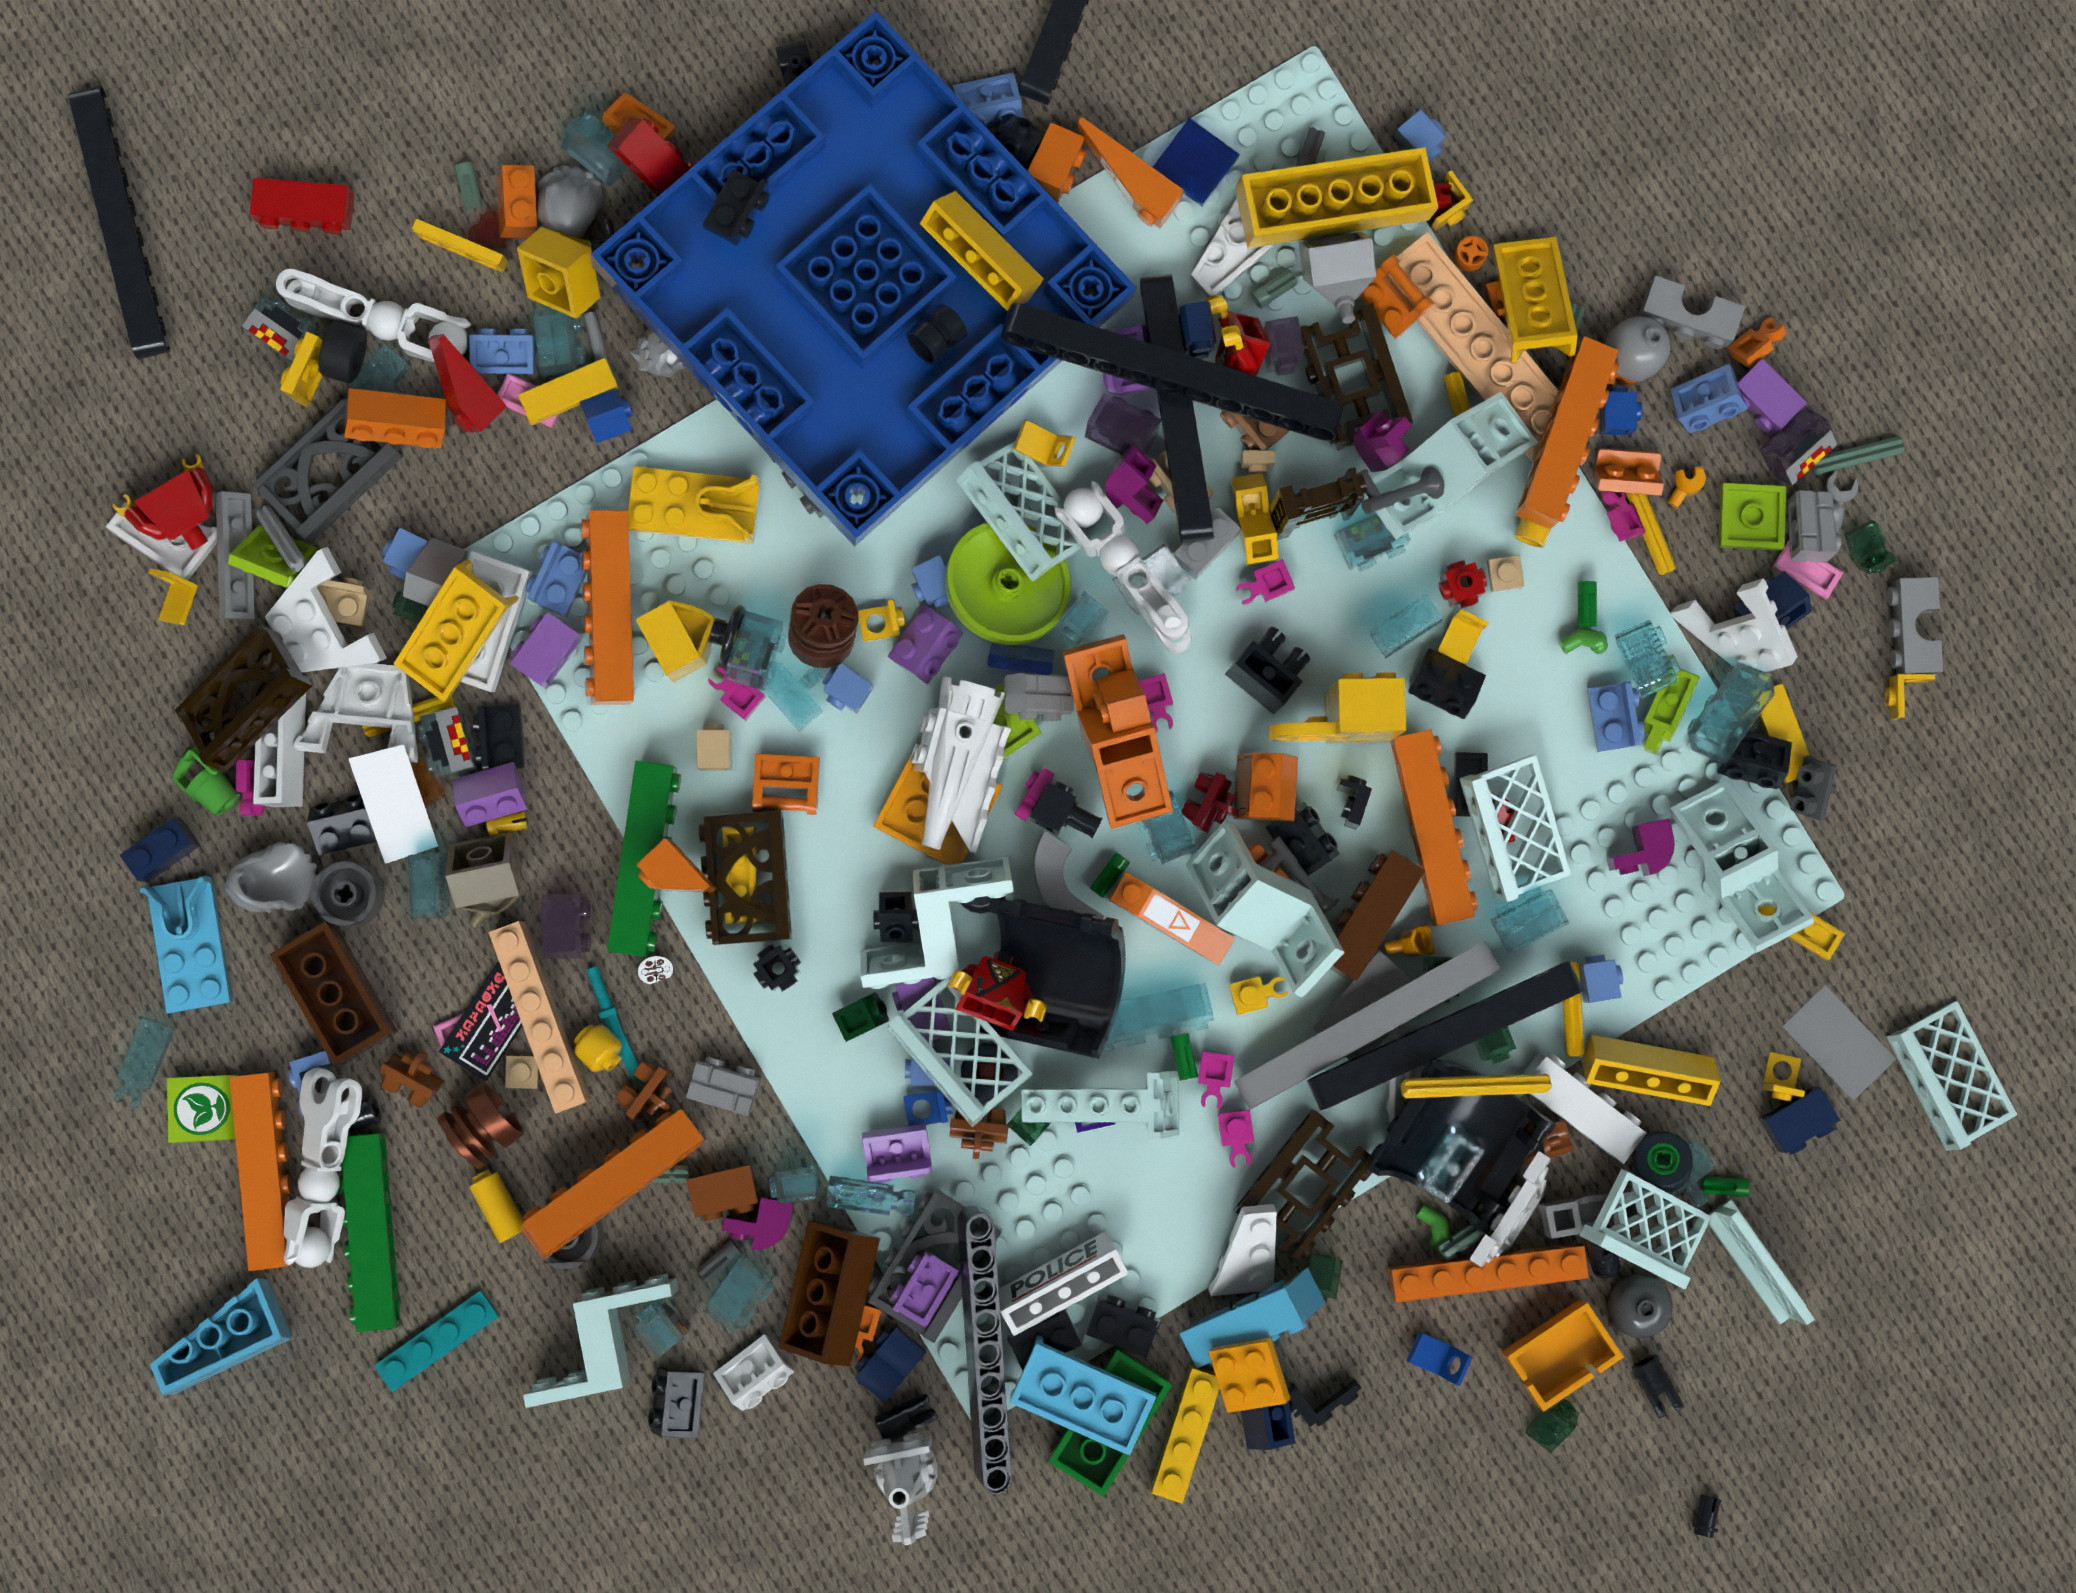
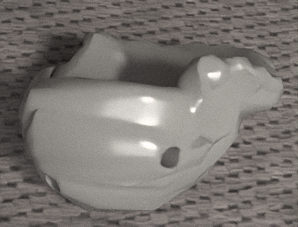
M561 165L560 167L553 168V172L545 174L537 183L536 214L537 223L540 228L544 227L582 239L588 227L595 220L596 214L601 209L605 199L602 192L603 184L599 182V177L590 172L589 169H581L576 165L573 167Z
M277 842L269 845L267 849L251 853L234 864L227 875L225 892L237 906L249 912L267 911L270 913L273 909L284 908L285 910L292 911L301 909L304 906V902L311 896L313 882L317 876L315 873L317 865L311 863L312 855L305 854L302 846L295 843L285 844L284 842Z

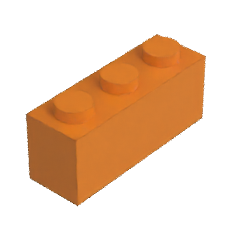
M348 388L344 438L356 439L358 441L385 442L392 445L404 444L423 448H441L445 433L446 399Z

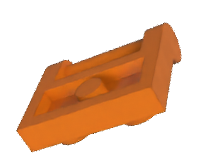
M1393 254L1376 270L1375 279L1359 296L1367 305L1373 303L1378 319L1396 339L1435 303L1429 296H1424L1400 267V260ZM1388 274H1390L1394 278L1398 285L1413 301V303L1416 305L1415 307L1411 305V303L1406 299V297L1391 281V279L1387 276Z
M755 754L752 811L763 812V809L807 811L808 815H817L820 757ZM764 787L808 789L807 798L764 796Z

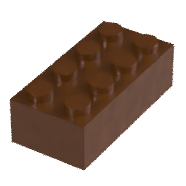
M1393 850L1375 856L1367 870L1372 874L1367 881H1360L1350 897L1355 900L1350 909H1343L1334 922V925L1338 927L1334 934L1345 953L1330 969L1348 981H1358L1425 872L1424 869Z
M325 921L269 954L333 1066L347 1063L398 1033L337 925Z
M808 1220L778 1348L822 1364L851 1366L880 1238L840 1225Z

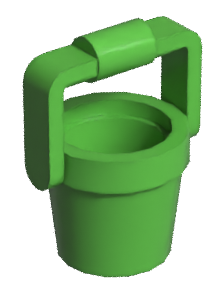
M195 746L183 753L176 765L172 779L191 800L199 802L213 815L218 817L227 812L238 801L240 794L236 792V789L224 775V772L202 763L198 756L200 751ZM196 758L205 769L190 782L184 774L188 772Z

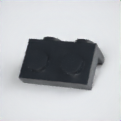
M1428 648L1418 672L1408 689V693L1447 711L1451 715L1465 719L1477 700L1486 675Z
M353 794L342 801L334 803L324 801L316 804L309 810L307 825L318 855L377 842L361 794Z

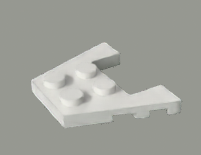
M328 547L322 548L315 553L265 616L271 629L282 636L283 643L301 672L378 663L387 659L374 633L368 634L348 645L317 587L342 573Z
M1763 578L1743 584L1737 591V595L1752 612L1750 614L1714 624L1696 600L1677 605L1670 612V615L1745 677L1790 666L1798 657L1785 626L1778 623L1775 616L1778 609L1774 600L1769 601L1767 597L1768 585Z
M371 663L340 667L323 694L325 698L317 712H312L307 721L309 725L302 736L298 735L294 743V747L298 751L326 753L334 722L392 728L388 748L404 744L409 761L417 763L418 751L409 675L395 665Z
M1538 1151L1523 1175L1526 1179L1523 1187L1518 1185L1513 1190L1508 1199V1202L1511 1203L1505 1215L1499 1213L1490 1228L1494 1231L1491 1237L1485 1234L1472 1254L1471 1261L1482 1267L1485 1261L1489 1263L1493 1260L1494 1256L1499 1257L1510 1250L1544 1197L1547 1181L1544 1178L1549 1170L1546 1167L1550 1162L1549 1157Z

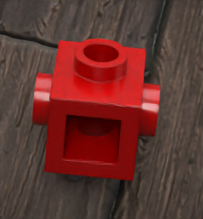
M1465 560L1446 566L1448 571L1440 577L1441 582L1438 585L1442 598L1448 601L1449 606L1453 607L1460 604L1462 609L1479 603L1478 598L1486 592L1484 587L1487 586V579L1483 569H1477L1475 562L1466 565ZM1461 577H1466L1469 587H1463L1460 584Z

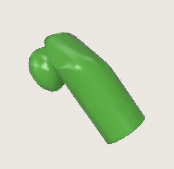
M1585 627L1579 628L1558 641L1565 654L1581 645L1590 647L1596 654H1601L1608 648L1607 637L1602 631Z
M1423 1203L1415 1216L1430 1225L1432 1236L1430 1237L1429 1245L1437 1251L1438 1244L1446 1239L1451 1240L1448 1220L1436 1210Z

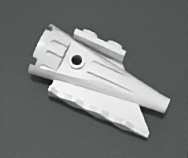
M942 677L939 707L929 708L928 714L923 713L919 726V731L923 732L920 745L915 744L911 756V763H915L913 770L924 772L930 782L922 841L923 846L940 850L952 821L967 849L976 853L982 832L987 823L988 808L995 792L997 774L1003 762L1006 740L1011 731L1009 727L993 724L1005 693L995 692L996 689L964 680L957 683L952 681L950 677ZM961 727L964 731L962 737L959 734V730Z
M923 1433L909 1434L897 1438V1440H892V1442L890 1439L872 1442V1447L866 1449L863 1458L864 1466L874 1464V1478L877 1486L886 1495L890 1504L894 1508L900 1509L901 1516L896 1517L897 1522H895V1528H893L894 1534H892L893 1542H902L904 1545H910L916 1539L926 1536L929 1512L927 1510L915 1513L913 1502L924 1498L933 1489L938 1477L937 1459H935V1454L931 1450V1436L923 1437Z

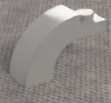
M1045 831L1038 844L1035 856V878L1044 902L1048 907L1066 911L1071 910L1081 914L1091 913L1095 914L1098 919H1103L1104 915L1075 897L1065 883L1063 868L1072 848Z

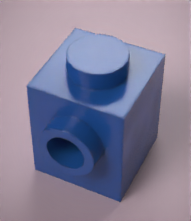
M1625 387L1609 388L1608 399L1604 407L1600 409L1599 435H1632L1637 430V421H1640L1642 416V403L1637 402V392H1628V388Z
M615 388L580 401L596 444L632 430L628 417L633 416L628 401L626 398L620 400Z

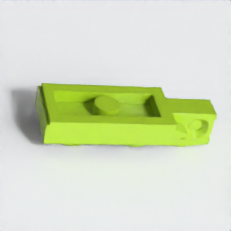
M1669 665L1644 721V732L1649 734L1644 745V751L1657 755L1663 740L1671 742L1690 703L1700 676Z

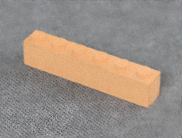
M517 921L488 932L555 1114L590 1102L591 1100L525 922Z

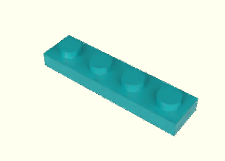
M481 1290L378 1362L374 1367L391 1392H393L499 1318L500 1315L484 1291Z

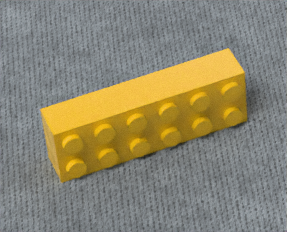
M1426 147L1244 174L1240 177L1235 187L1247 248L1428 221L1439 208Z

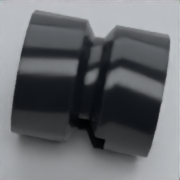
M944 304L938 305L927 315V322L920 321L906 334L907 341L913 351L925 363L935 365L948 353V348H954L968 335L966 326L954 310Z

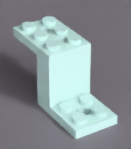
M1499 392L1448 421L1404 460L1371 478L1380 494L1419 481L1426 467H1434L1439 471L1444 481L1442 497L1433 499L1426 493L1402 500V504L1397 502L1392 506L1375 512L1397 540L1450 508L1495 470L1527 452L1538 442L1502 392Z
M1225 819L1185 864L1216 926L1272 951L1294 994L1303 998L1345 953L1311 890L1256 864L1234 823Z
M1008 856L913 870L914 898L921 942L861 950V980L863 988L881 989L889 984L899 982L914 984L921 981V979L932 977L947 979L952 976L955 970H959L957 943L950 901L967 903L977 897L1001 898L1007 895V893L1014 892Z
M668 1273L649 1277L648 1280L644 1281L645 1284L637 1285L636 1280L618 1283L617 1286L612 1287L613 1291L605 1292V1287L603 1286L586 1290L585 1293L580 1294L581 1298L573 1303L585 1370L569 1373L568 1377L558 1382L556 1376L537 1380V1383L532 1384V1388L523 1395L525 1407L528 1408L623 1388L631 1380L617 1308L673 1296L679 1291L677 1277L669 1279Z

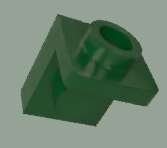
M876 992L832 1013L845 1042L889 1021L886 1005Z

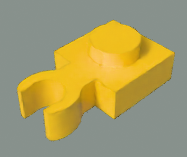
M1260 976L1228 984L1236 1015L1267 1008V997L1283 998L1287 996L1288 992L1278 994L1274 991V984L1278 981H1283L1284 978H1273L1265 985H1262Z

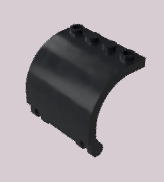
M1005 896L991 898L989 911L997 914L1000 926V951H1005L1012 955L1013 961L1011 965L1022 969L1026 973L1025 983L1029 985L1034 999L1045 1002L1047 1008L1042 1022L1035 1017L1024 1018L1023 1013L1013 1031L988 1022L1000 1037L1099 1059L1116 1019L1124 983L1126 962L1123 928L1119 926L1118 919L1106 917L1105 920L1098 919L1095 914H1081L1028 903L1026 900L1015 898L1013 901L1007 900ZM980 1026L979 1032L986 1033Z
M1435 1059L1424 1067L1420 1077L1436 1078L1483 1075L1458 1063ZM1515 1094L1405 1098L1404 1105L1406 1107L1401 1115L1396 1116L1387 1128L1389 1134L1383 1144H1378L1371 1153L1370 1159L1372 1162L1367 1169L1377 1176L1397 1177L1420 1187L1462 1214L1478 1230L1488 1234L1493 1218L1496 1214L1501 1213L1505 1207L1500 1202V1199L1530 1151L1538 1152L1544 1145L1542 1140L1547 1133L1553 1131L1556 1124ZM1533 1122L1536 1126L1532 1133H1529L1527 1129ZM1481 1145L1484 1153L1449 1203L1446 1195L1450 1190L1449 1186L1453 1182L1452 1177L1467 1155H1471L1474 1149L1477 1150ZM1482 1203L1485 1206V1208L1482 1211V1213L1479 1214L1476 1211Z

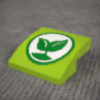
M238 1075L167 1078L168 1143L235 1139L230 1077Z

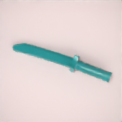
M595 966L587 969V975L590 978V983L594 988L593 991L602 1012L598 1013L600 1019L604 1018L608 1029L622 1042L620 1057L630 1077L639 1084L645 1085V1082L633 1075L639 1064L617 1017V1006L612 1007L613 1005L609 994H607L608 992L600 975L599 967Z

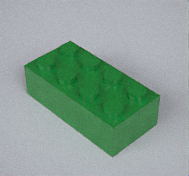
M1115 1346L1102 1369L1156 1393V1399L1135 1443L1136 1445L1172 1387V1382L1166 1376L1120 1347ZM1065 1427L1048 1455V1462L1104 1497L1129 1455Z

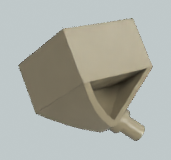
M512 831L449 844L445 877L455 908L474 911V914L468 921L474 928H480L486 918L506 910L519 897L522 864Z

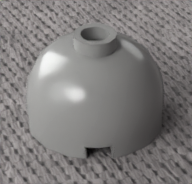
M1634 316L1621 321L1608 333L1605 340V345L1619 350L1615 361L1619 363L1616 373L1627 380L1637 382L1644 381L1661 370L1667 363L1671 350L1667 330L1660 322L1644 316Z

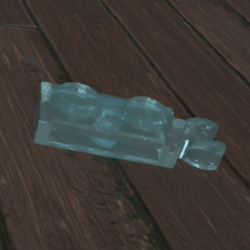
M146 1017L141 1018L117 1077L126 1082L123 1087H120L115 1092V1102H122L124 1095L128 1092L132 1095L131 1108H137L141 1104V1087L151 1089L175 1031L174 1028Z
M830 1176L826 1207L890 1216L891 1210H896L902 1215L911 1216L914 1211L916 1192L908 1189L897 1192L893 1191L894 1185Z

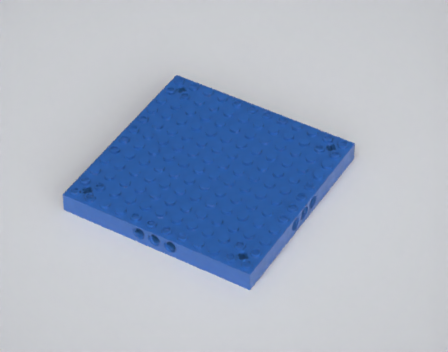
M877 11L872 13L591 253L592 267L854 547L1063 361L1011 345L1001 338L1002 328L1008 311L919 224L933 201L956 191L1044 278L1031 299L1023 305L1100 328L1132 299L1137 288ZM871 59L872 62L878 60L879 65L876 66L875 63L869 65L868 60ZM733 169L759 183L761 179L768 181L767 193L771 194L762 212L760 210L756 211L752 219L755 221V225L747 239L742 237L738 246L703 228L705 218ZM635 260L637 263L643 261V268L639 269L636 266L633 269L632 262ZM1085 288L1087 291L1090 288L1095 291L1094 295L1090 294L1089 296H1086L1083 292ZM944 304L954 310L966 326L968 335L954 348H948V353L935 365L925 363L913 351L907 341L906 334L920 321L927 322V315L938 305ZM854 493L856 497L861 494L863 496L862 504L860 505L858 501L852 504L851 494Z

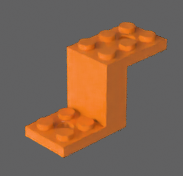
M1121 634L1063 650V659L1081 735L1096 767L1111 829L1173 812L1155 727L1152 721L1151 724L1113 733L1109 722L1103 724L1100 711L1097 710L1093 691H1097L1098 687L1096 679L1092 677V674L1097 668L1105 667L1109 669L1107 675L1133 669L1125 635ZM1133 784H1141L1143 786L1142 791L1137 795L1131 796L1126 794L1127 789Z

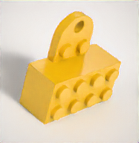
M1395 672L1376 673V676L1364 679L1363 673H1345L1343 677H1340L1325 692V716L1308 717V720H1305L1303 723L1268 726V740L1326 741V743L1390 742L1406 731L1405 678H1396Z

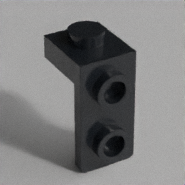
M1354 1379L1313 1410L1297 1386L1293 1384L1288 1388L1291 1398L1289 1400L1290 1411L1295 1418L1302 1415L1310 1427L1315 1423L1317 1426H1320L1333 1416L1331 1411L1340 1404L1345 1407L1356 1400L1359 1396L1357 1392L1362 1387Z

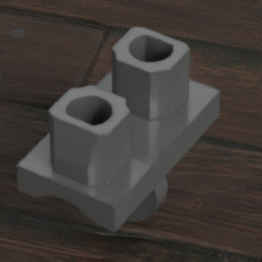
M1811 756L1804 757L1802 767H1799L1798 787L1796 796L1792 798L1790 809L1819 821L1825 820L1830 794H1834L1836 791V785L1833 781L1837 765L1817 760Z

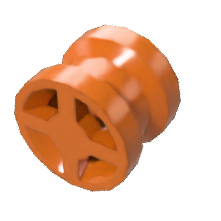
M1468 236L1461 240L1454 252L1456 265L1465 272L1478 270L1488 256L1486 242L1477 236Z

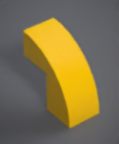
M1263 473L1231 478L1237 522L1241 528L1240 537L1247 565L1279 559L1277 533L1269 513L1267 484Z

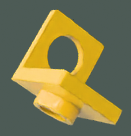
M1452 170L1447 172L1444 182L1451 184L1450 190L1459 203L1435 219L1431 226L1434 231H1437L1446 223L1450 227L1457 224L1466 216L1464 211L1473 202V198Z
M1024 420L1013 450L1045 466L1065 467L1076 437L1056 435L1028 420ZM1065 444L1063 453L1057 458L1060 448Z
M149 569V574L170 584L158 619L167 623L185 625L198 585L172 572Z
M894 599L887 600L888 605L858 611L864 642L901 635L899 627L905 626L902 607L896 608ZM876 614L881 615L885 619V627L878 633L871 632L867 628L868 618Z
M1459 609L1454 614L1437 652L1466 665L1482 630L1488 626L1489 622L1463 609Z
M1897 674L1889 677V687L1885 689L1884 702L1886 706H1890V720L1905 717L1904 682H1929L1936 679L1935 674Z
M1770 1052L1762 1089L1772 1091L1771 1098L1790 1102L1792 1096L1804 1097L1805 1091L1795 1089L1801 1059ZM1780 1061L1787 1062L1792 1069L1790 1077L1786 1080H1779L1773 1074L1774 1065Z

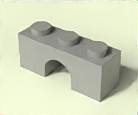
M1655 275L1649 282L1638 316L1653 318L1660 322L1662 326L1675 330L1674 334L1680 338L1692 339V337L1702 339L1704 340V345L1712 349L1727 348L1734 342L1745 306L1715 296L1708 303L1705 314L1693 315L1686 311L1682 304V294L1685 285Z
M1938 577L1900 578L1893 581L1892 587H1889L1887 591L1888 605L1893 606V618L1889 621L1890 637L1895 638V650H1892L1890 655L1891 667L1896 669V675H1936L1942 673V640L1930 641L1922 638L1915 626L1916 619L1920 613H1930L1940 609Z
M1633 1187L1626 1188L1623 1191L1624 1199L1634 1194ZM1610 1191L1540 1203L1539 1209L1544 1236L1553 1239L1581 1233L1585 1224L1593 1227ZM1636 1203L1626 1207L1627 1219L1637 1215ZM1618 1212L1612 1214L1608 1222L1610 1227L1619 1224Z

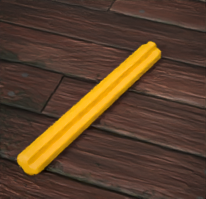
M1548 1074L1408 1078L1401 1083L1400 1088L1402 1096L1405 1098L1547 1093L1552 1088V1083Z

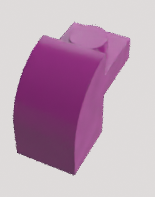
M1378 410L1354 433L1353 441L1355 448L1371 472L1389 469L1409 450L1401 439L1412 427L1405 416L1391 419V417L1386 418L1383 412Z
M1132 445L1116 461L1106 480L1105 492L1107 498L1116 509L1125 504L1134 515L1148 524L1156 517L1164 501L1147 485L1157 465L1135 445Z
M1667 818L1633 826L1632 832L1637 852L1607 858L1609 871L1619 869L1620 875L1639 871V864L1641 865L1643 876L1658 873L1668 865L1674 853L1675 840L1670 819Z
M763 1196L760 1200L757 1221L726 1216L722 1231L730 1232L729 1237L738 1240H748L749 1236H754L752 1249L754 1250L769 1248L779 1242L787 1233L791 1225L795 1201Z

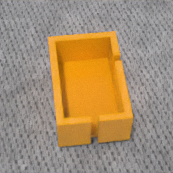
M1578 1299L1501 1351V1354L1515 1375L1522 1380L1521 1384L1535 1405L1543 1412L1594 1378L1592 1372L1585 1368L1590 1364L1592 1369L1602 1373L1624 1358L1588 1302L1582 1299Z

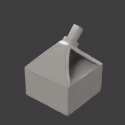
M1360 231L1300 241L1299 249L1303 280L1336 307V310L1341 314L1343 323H1352L1355 320L1353 313L1354 301L1376 277L1372 238Z

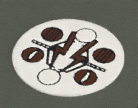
M652 956L645 959L638 968L639 978L647 984L669 978L673 973L672 963L667 958L661 956Z

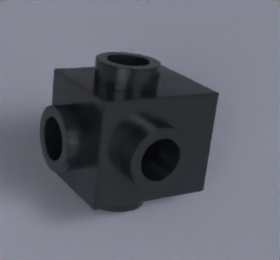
M1013 115L1006 124L1000 123L994 136L1027 169L1031 165L1046 132L1035 127L1028 119Z
M912 891L879 892V910H873L874 930L880 929L881 942H913V929L919 928L917 910L912 908Z
M771 944L757 954L759 960L753 963L757 971L753 974L764 989L769 986L771 991L780 988L783 992L798 982L795 976L801 972L797 967L801 961L791 947L785 950L781 945L775 948ZM776 962L783 963L785 969L782 974L774 973L773 965Z

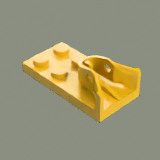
M1557 237L1493 244V255L1512 345L1511 364L1516 363L1524 351L1532 348L1552 346L1569 357L1575 356L1578 335Z
M633 466L628 508L629 531L754 544L761 481L757 475L752 474L751 478Z
M469 559L463 561L451 571L395 660L394 665L440 700L446 702L451 698L507 609L518 602L520 598L516 595L504 598L474 575L472 561Z

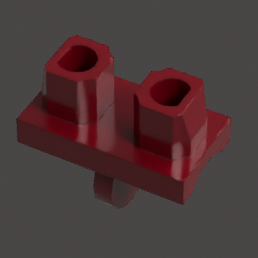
M1200 772L1194 788L1206 795L1201 804L1188 799L1183 806L1181 814L1190 820L1197 829L1207 834L1214 821L1222 824L1227 815L1236 817L1239 811L1231 807L1236 796L1228 792L1233 782L1216 772L1215 776Z

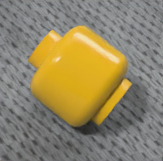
M588 1025L574 1040L576 1044L574 1049L576 1057L592 1072H599L604 1069L610 1071L621 1060L619 1054L622 1049V1042L604 1025Z

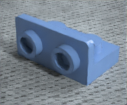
M1014 72L953 85L954 94L987 129L998 127L1001 122L1006 124L1013 115L1023 118L1021 98Z
M478 329V335H469L470 365L477 373L535 374V342H538V336L529 335V329H510V335H498V329Z
M1730 364L1670 389L1678 419L1689 433L1702 431L1714 423L1733 418L1738 413L1748 409L1747 402L1740 393L1734 369Z
M553 540L551 546H546L542 551L539 560L542 566L538 575L533 574L528 582L526 592L529 594L527 598L539 606L567 617L587 574V570H582V554Z
M1631 681L1587 689L1597 752L1640 745L1641 738H1644V726L1642 720L1637 719L1636 707L1639 706V696L1637 689L1632 688Z

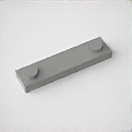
M221 491L216 493L219 619L253 620L255 619L253 574L243 572L241 569L228 564L229 554L252 532L251 494Z

